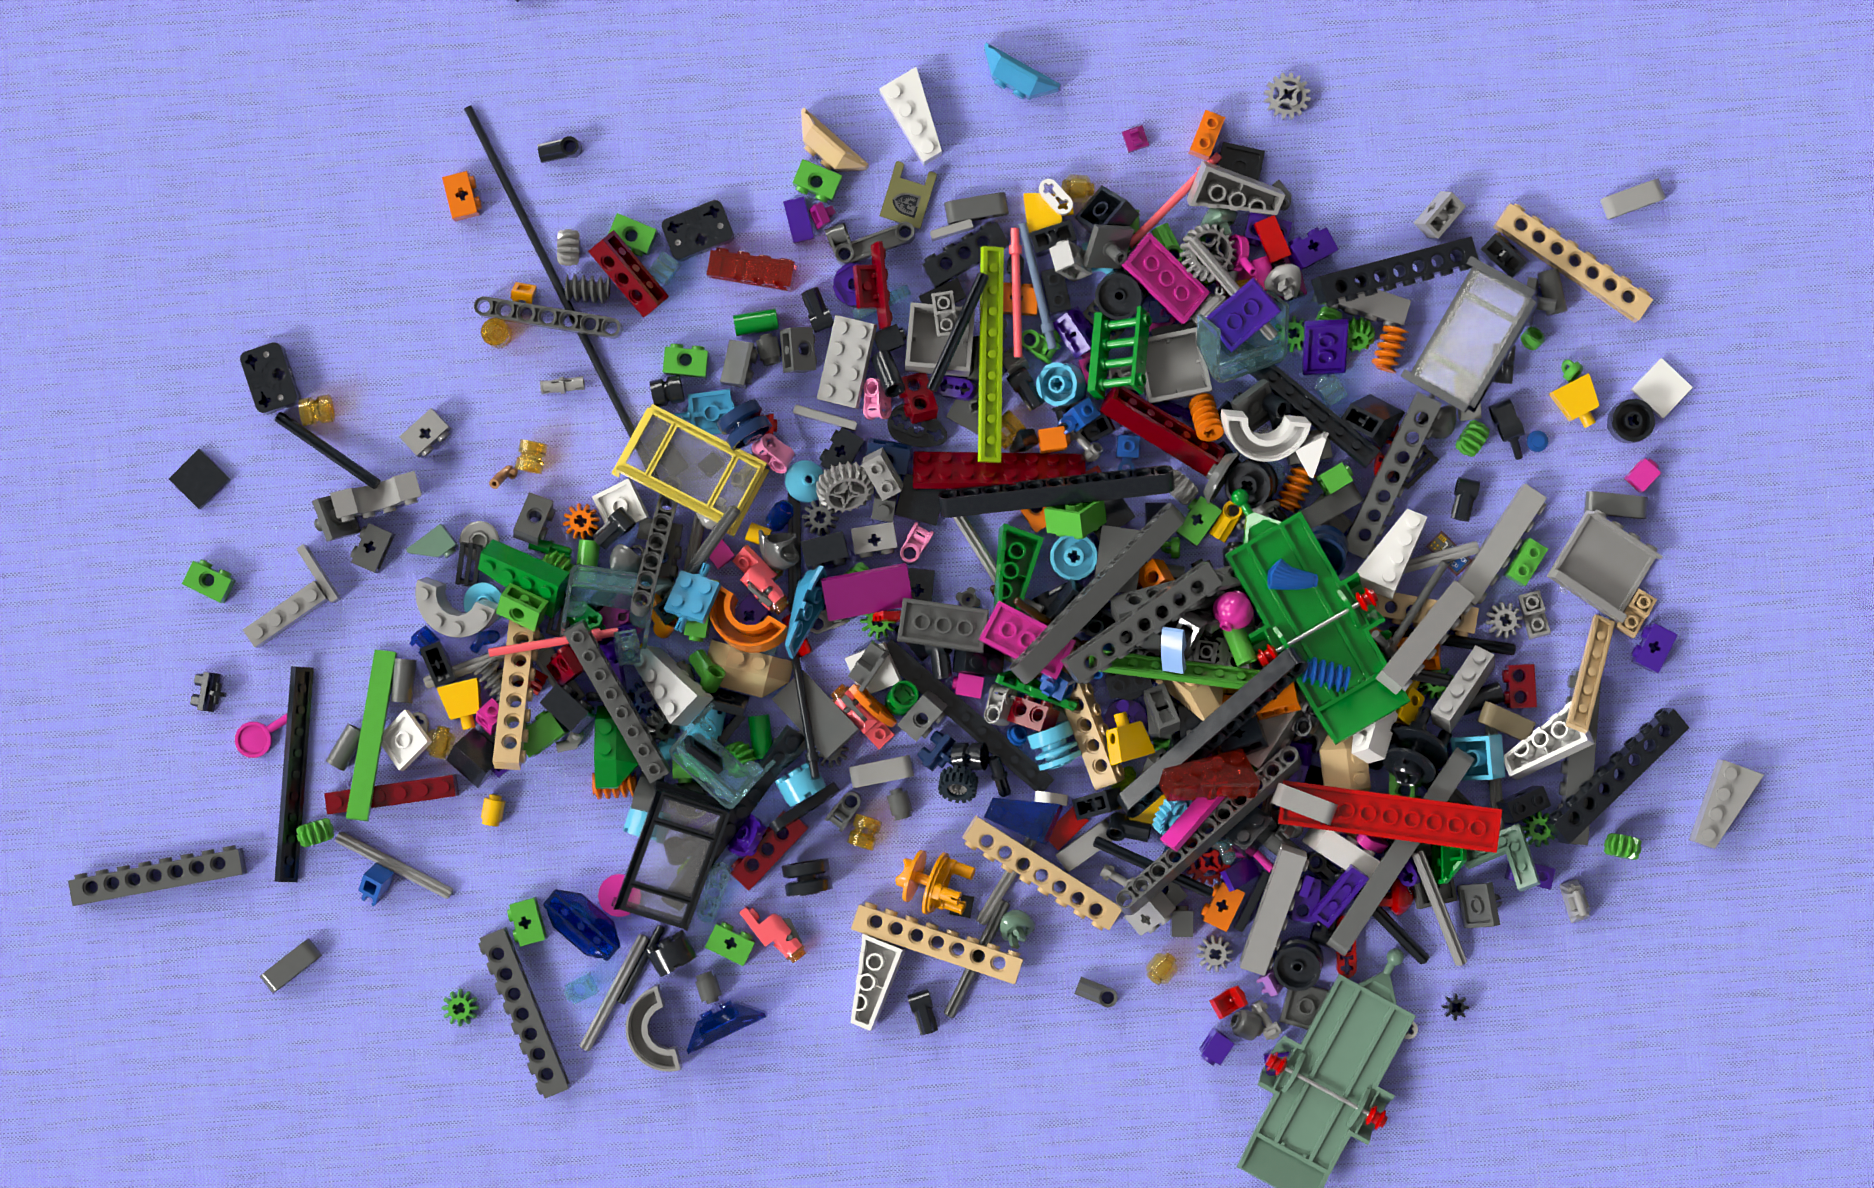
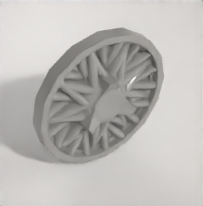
M476 521L464 527L460 534L459 543L467 542L483 545V551L492 539L499 542L500 539L494 526L487 522ZM465 548V556H468V548ZM473 549L472 560H476L477 549Z

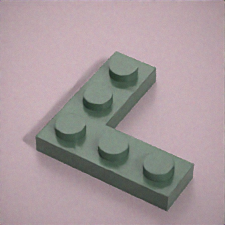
M1519 823L1499 832L1497 853L1466 849L1467 861L1465 865L1468 869L1506 854L1517 889L1520 892L1541 884L1523 828Z

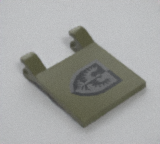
M896 161L879 216L899 223L906 221L911 223L913 227L920 229L937 174L929 171L925 185L900 178L904 169V163Z

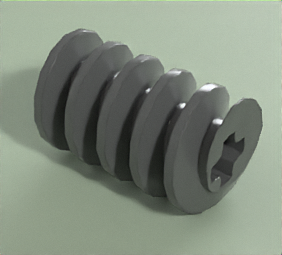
M567 274L565 283L567 301H571L574 295L576 302H579L581 297H583L584 302H588L591 297L593 303H596L600 298L601 303L605 304L607 298L609 299L610 277L604 283L602 276L595 282L594 276H591L589 281H586L585 275H582L581 280L578 281L576 274L573 275L572 280H569Z
M493 660L476 670L474 675L482 674L479 682L487 681L484 689L492 688L489 695H497L495 701L498 703L500 702L503 668L497 669L500 665L499 661L492 662Z

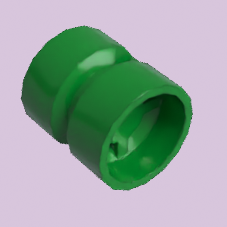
M909 681L897 682L885 697L884 701L887 710L896 716L908 713L918 700L919 695L916 686Z

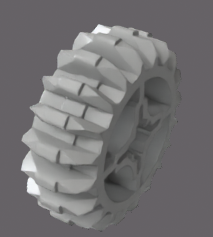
M1204 224L1202 227L1200 225L1196 226L1194 230L1188 231L1189 236H1184L1182 240L1185 243L1180 245L1184 252H1181L1179 256L1185 257L1182 265L1187 264L1188 268L1186 271H1193L1192 277L1196 278L1199 276L1200 281H1205L1207 278L1208 282H1212L1216 278L1204 267L1205 265L1199 258L1197 260L1195 253L1187 245L1193 237H1208L1212 239L1208 243H1202L1207 249L1209 248L1210 253L1228 274V270L1234 267L1231 262H1235L1237 259L1232 255L1237 252V249L1231 247L1235 244V241L1228 240L1231 234H1226L1225 236L1223 234L1224 228H1220L1217 231V224H1213L1211 227L1209 224Z
M849 461L843 465L840 462L838 466L831 465V469H824V474L819 475V481L816 482V493L820 503L823 506L828 505V510L835 509V512L839 510L842 514L845 510H849L850 513L854 508L859 510V506L866 505V500H871V494L874 493L873 483L863 466H859L857 462L852 465Z

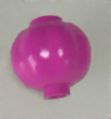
M1233 591L1224 593L1213 604L1214 617L1219 621L1220 628L1230 632L1232 629L1244 628L1253 619V606L1248 596L1243 592Z

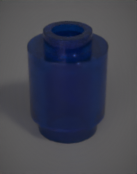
M781 500L774 504L765 518V522L770 529L781 531L785 528L793 516L794 508L792 504L786 500Z

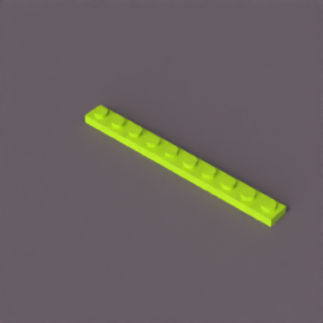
M983 246L981 247L980 272L988 275L989 279L980 297L978 462L1000 463L1004 247Z

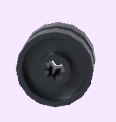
M1116 269L1108 273L1098 284L1095 292V300L1099 310L1106 317L1114 320L1127 319L1137 312V307L1142 306L1146 298V289L1126 269Z
M1247 459L1232 467L1225 479V491L1230 501L1232 502L1231 496L1235 490L1244 489L1249 495L1248 503L1251 509L1269 501L1276 493L1278 487V477L1273 466L1268 462Z
M828 858L783 865L782 872L784 878H797L796 881L788 882L785 885L786 896H806L833 889L831 877H817V874L825 873L830 869Z
M1293 936L1283 941L1278 948L1273 966L1274 975L1278 982L1285 988L1293 991H1304L1313 987L1319 980L1324 957L1322 949L1311 938L1304 936Z

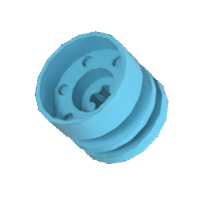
M1069 720L1057 723L1055 727L1045 731H1036L1027 735L1031 749L1042 748L1043 752L1038 754L1035 759H1046L1045 762L1038 765L1040 771L1064 766L1082 755L1080 749L1070 752V748L1078 745L1077 741H1066V738L1074 734Z

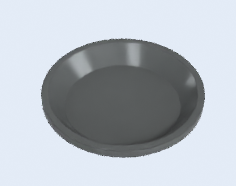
M1238 452L1226 454L1218 465L1214 464L1208 472L1206 478L1209 481L1203 491L1206 503L1211 504L1224 486L1226 475L1239 459L1240 454Z

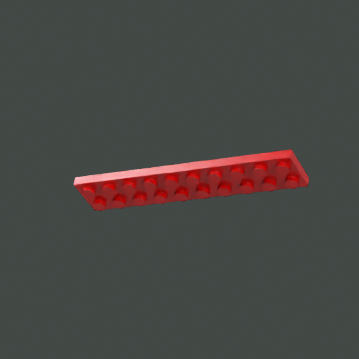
M1283 781L1284 785L1337 804L1338 807L1331 825L1280 807L1278 824L1497 853L1502 809Z

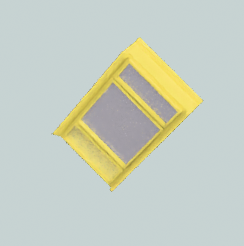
M652 404L650 408L646 409L611 474L618 478L623 474L717 523L729 506H736L740 510V514L727 531V534L734 537L769 470L766 469L767 463L741 449L733 451L726 441Z

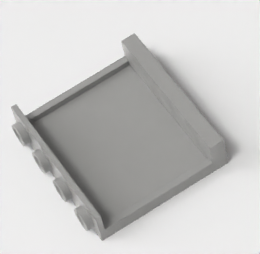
M1586 510L1547 577L1612 620L1623 623L1627 617L1623 613L1654 560L1662 559L1663 556L1657 553L1658 549L1656 547L1640 542L1641 538L1632 532H1629V534L1623 530L1624 526L1620 523L1607 520V515L1600 510Z

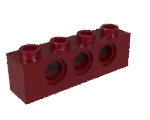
M614 230L588 251L643 318L669 297Z
M801 819L786 827L789 831V836L786 839L779 838L777 833L775 834L773 829L768 826L765 834L762 836L763 839L757 846L756 853L753 856L747 855L743 860L739 857L731 865L734 870L730 874L749 891L809 828ZM764 843H771L774 846L772 854L767 855L763 852L762 846ZM754 858L758 860L759 868L757 870L748 868L747 863L749 859Z

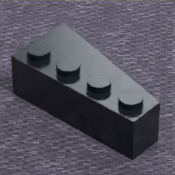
M1070 579L1045 611L1046 616L1054 620L1085 587ZM1107 602L1080 631L1093 637L1114 624L1115 620L1111 614V604ZM1124 631L1121 636L1129 634V632Z

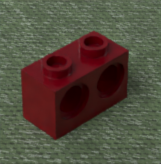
M916 373L901 377L905 390L899 397L904 399V412L906 417H910L911 423L914 424L937 418L938 406L933 391L927 389L929 382L927 374ZM910 387H915V388H917L918 390L913 391V390H911V389H909V388H910ZM915 406H923L924 409H917Z
M568 644L551 656L550 659L552 661L546 666L555 681L562 686L585 671L572 647Z
M1535 664L1505 665V670H1502L1503 683H1506V691L1503 694L1505 698L1504 704H1507V708L1537 707ZM1517 669L1523 673V678L1519 682L1513 678V673ZM1518 691L1524 694V700L1521 703H1517L1514 698L1515 693Z
M1024 695V698L1015 696L1007 721L1042 732L1055 727L1060 711L1052 709L1053 704L1041 700V703L1038 704L1036 703V698Z

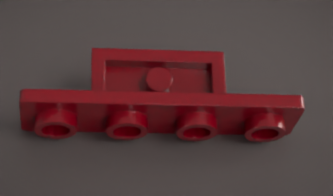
M877 241L871 245L872 265L853 266L857 309H877L879 330L890 327L893 318L889 308L890 291L887 289L888 270L885 268L886 250L883 247V241Z

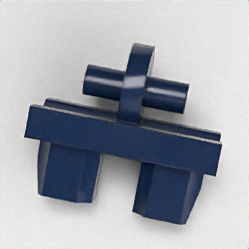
M935 731L930 738L936 744L932 752L924 746L917 754L923 761L922 764L932 772L937 765L941 768L947 762L952 765L951 747L956 742L948 734L944 735L939 731Z

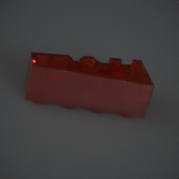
M716 247V250L710 251L706 275L708 278L792 292L796 264L795 261L790 259H774L767 255L752 256L744 251L731 253L729 249Z
M1238 749L1164 768L1159 785L1167 801L1195 800L1198 797L1212 800L1216 799V797L1228 796V799H1237L1238 796L1255 798L1260 781L1243 749Z

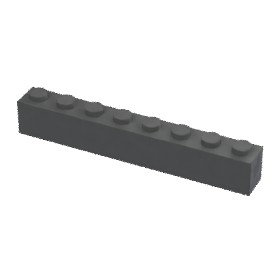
M1572 671V675L1568 676L1567 686L1570 688V696H1567L1566 704L1572 701L1579 671ZM1601 682L1589 726V731L1595 744L1566 757L1565 761L1561 762V773L1564 775L1563 782L1559 784V795H1562L1561 804H1558L1557 809H1560L1565 804L1566 798L1580 790L1579 786L1583 782L1590 780L1594 776ZM1587 798L1584 800L1585 808L1588 806ZM1572 812L1569 815L1570 822L1573 820ZM1590 825L1570 844L1588 845Z

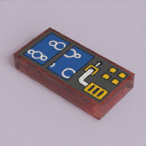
M1442 531L1426 545L1432 553L1457 546ZM1467 556L1445 563L1448 565L1447 568L1455 576H1458L1472 560Z

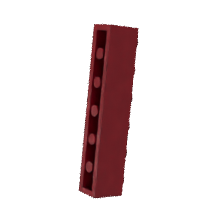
M1124 386L1114 387L1105 396L1100 409L1101 413L1205 477L1214 464L1218 465L1222 460L1224 448L1213 441L1200 440L1195 430Z
M457 775L377 785L374 787L371 808L459 796ZM351 789L324 793L327 815L347 812Z

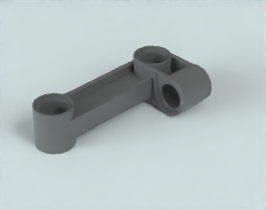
M906 221L851 242L845 223L825 229L835 258L842 266L871 257V245L877 241H883V247L888 251L904 244H909L915 239L914 227ZM904 228L911 230V235L907 238L901 237L899 234ZM843 250L851 253L850 257L846 260L839 257L840 252Z

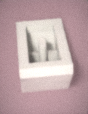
M1323 432L1304 441L1296 450L1302 465L1311 478L1315 476L1329 434L1328 432Z

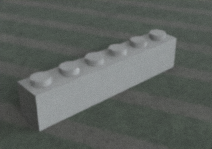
M1526 483L1521 485L1479 548V553L1475 554L1457 581L1475 596L1470 602L1473 606L1483 602L1487 596V593H1485L1489 585L1493 586L1499 577L1497 572L1501 567L1504 569L1511 559L1509 554L1512 550L1516 551L1523 541L1520 539L1524 532L1528 533L1535 523L1532 521L1536 514L1540 515L1546 507L1544 502L1547 497Z
M1454 580L1378 674L1376 679L1395 695L1401 689L1406 691L1413 682L1410 679L1412 675L1415 674L1417 676L1425 667L1422 664L1425 659L1430 660L1437 652L1435 646L1437 644L1442 645L1449 637L1446 632L1450 628L1454 630L1461 622L1458 617L1462 613L1466 615L1473 607L1470 602L1475 596Z
M1281 844L1239 961L1240 968L1265 976L1267 969L1271 970L1274 962L1272 954L1274 950H1278L1281 938H1279L1281 930L1285 931L1288 923L1286 915L1288 911H1292L1295 899H1293L1295 891L1299 892L1302 884L1300 876L1302 871L1306 872L1309 865L1306 851Z

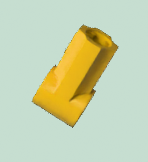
M1231 501L1224 505L1222 513L1209 534L1224 543L1228 540L1239 520L1244 517L1241 507H1239V513L1236 516L1229 515V508L1235 505Z

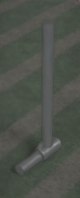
M1441 561L1391 639L1386 640L1378 630L1372 632L1371 636L1379 644V648L1389 660L1398 651L1397 645L1447 569L1448 565L1445 562Z

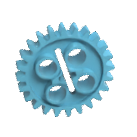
M1193 775L1192 778L1188 777L1186 782L1182 781L1179 787L1176 786L1175 791L1170 792L1166 799L1163 800V805L1158 807L1160 810L1155 813L1156 817L1153 819V828L1164 835L1204 790L1208 782L1200 775Z

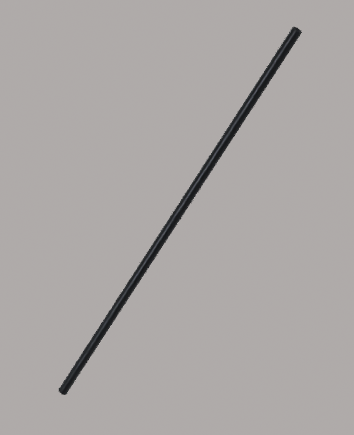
M472 105L464 108L564 309L575 311L571 301H567L565 290ZM569 316V318H570L572 324H574V323H575V318H574V316ZM577 333L619 418L631 438L635 428L588 335ZM640 440L635 449L647 470L651 460ZM654 470L651 476L660 480L656 470Z

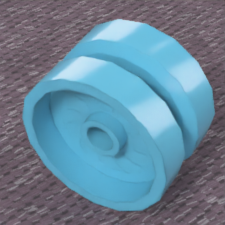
M1062 536L1053 544L1049 562L1052 570L1058 577L1067 581L1070 579L1078 581L1086 578L1094 570L1097 563V551L1094 543L1088 537L1075 539L1072 536ZM1072 553L1077 556V560L1074 562L1069 558V555Z

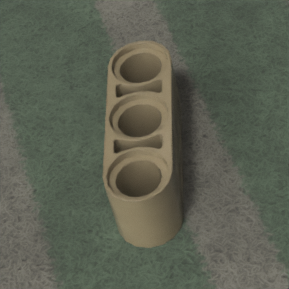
M1485 701L1477 720L1479 723L1521 741L1527 739L1532 734L1536 725L1535 722L1487 701Z

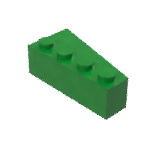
M1004 523L999 528L994 608L997 602L1001 601L1018 611L1021 610V608L1014 604V598L1020 597L1023 600L1025 598L1043 543V537Z
M494 539L481 552L478 566L480 571L504 587L512 583L548 600L545 614L550 618H553L564 605L570 572Z

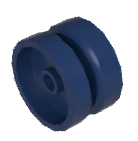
M756 399L749 400L735 407L721 417L716 424L723 435L729 434L726 441L733 451L755 442L773 426L766 415L759 416L762 408Z
M1320 525L1311 529L1337 576H1339L1346 566L1349 549L1347 538L1342 531L1333 526Z

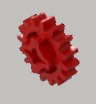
M1222 842L1217 843V845L1214 844L1208 852L1203 853L1197 859L1198 866L1196 868L1194 862L1189 866L1190 869L1187 871V874L1193 873L1192 879L1197 880L1200 878L1201 883H1205L1207 880L1209 885H1213V879L1220 882V872L1230 867L1227 861L1231 860V857L1225 855L1229 850L1227 848L1221 849L1223 846ZM1219 854H1220V857H1221V865L1218 864V856H1219ZM1203 857H1211L1210 862L1213 866L1205 865L1206 862L1203 860ZM1208 870L1215 872L1213 875L1204 876V873Z

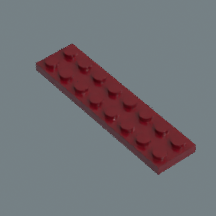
M914 451L913 488L957 489L1001 484L1016 485L1013 482L1086 474L1085 458L1082 454L1001 453L1000 463L978 462V452Z

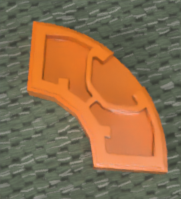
M856 684L849 688L858 702L879 721L889 727H893L897 723V720L887 710L886 706L877 701L866 688L862 692L858 690L860 686Z

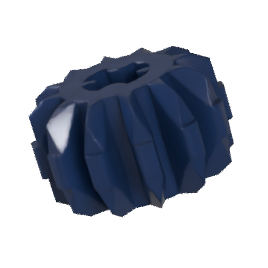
M642 680L643 687L638 682L634 683L638 690L630 689L629 692L635 694L634 701L636 703L634 706L636 708L640 706L638 713L641 715L644 708L647 716L651 715L650 708L656 712L658 710L655 706L657 702L645 682ZM646 691L650 692L649 696L652 698L651 701H647V704L643 702L644 698L641 697L642 693L646 694Z

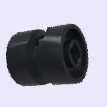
M679 375L667 377L666 381L662 379L649 381L653 403L657 407L667 406L669 401L672 404L685 402Z
M954 743L951 751L953 768L954 765H958V768L965 766V770L968 768L972 770H986L988 767L989 750L986 743H971V745L969 743Z

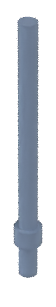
M1027 222L1021 223L1018 226L1040 312L1042 334H1045L1048 350L1055 349L1057 346L1053 331H1055L1054 324L1050 321Z

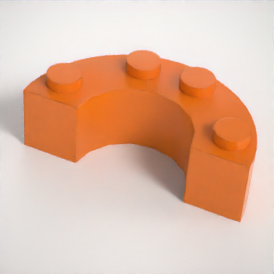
M721 586L709 616L716 631L730 646L744 652L759 653L771 650L786 640L788 627L769 615L764 621L756 625H745L738 622L735 617V607L738 599L732 592Z

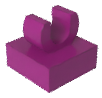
M1143 125L1122 132L1128 153L1149 147Z
M822 202L813 205L809 209L817 230L825 227L830 222L829 218L836 214L833 205L825 208Z

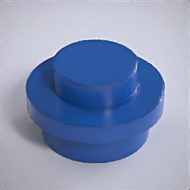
M1533 431L1527 437V446L1533 452H1541L1548 446V437L1542 431Z
M1013 725L1008 728L1007 737L1013 745L1021 746L1026 742L1028 734L1023 726Z

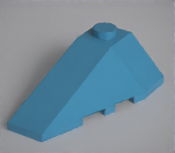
M820 565L813 571L812 569L807 571L803 578L798 581L785 642L790 658L794 659L825 606L821 579L828 578L824 566Z

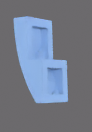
M1163 627L1161 659L1163 671L1184 674L1186 670L1184 651L1187 645L1185 631L1182 629Z

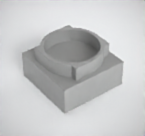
M910 304L905 371L932 374L950 336L937 337L933 304ZM955 306L956 318H958L962 307ZM975 310L945 375L969 377Z
M1199 327L1148 338L1145 373L1147 382L1144 385L1146 401L1151 404H1157L1212 391Z

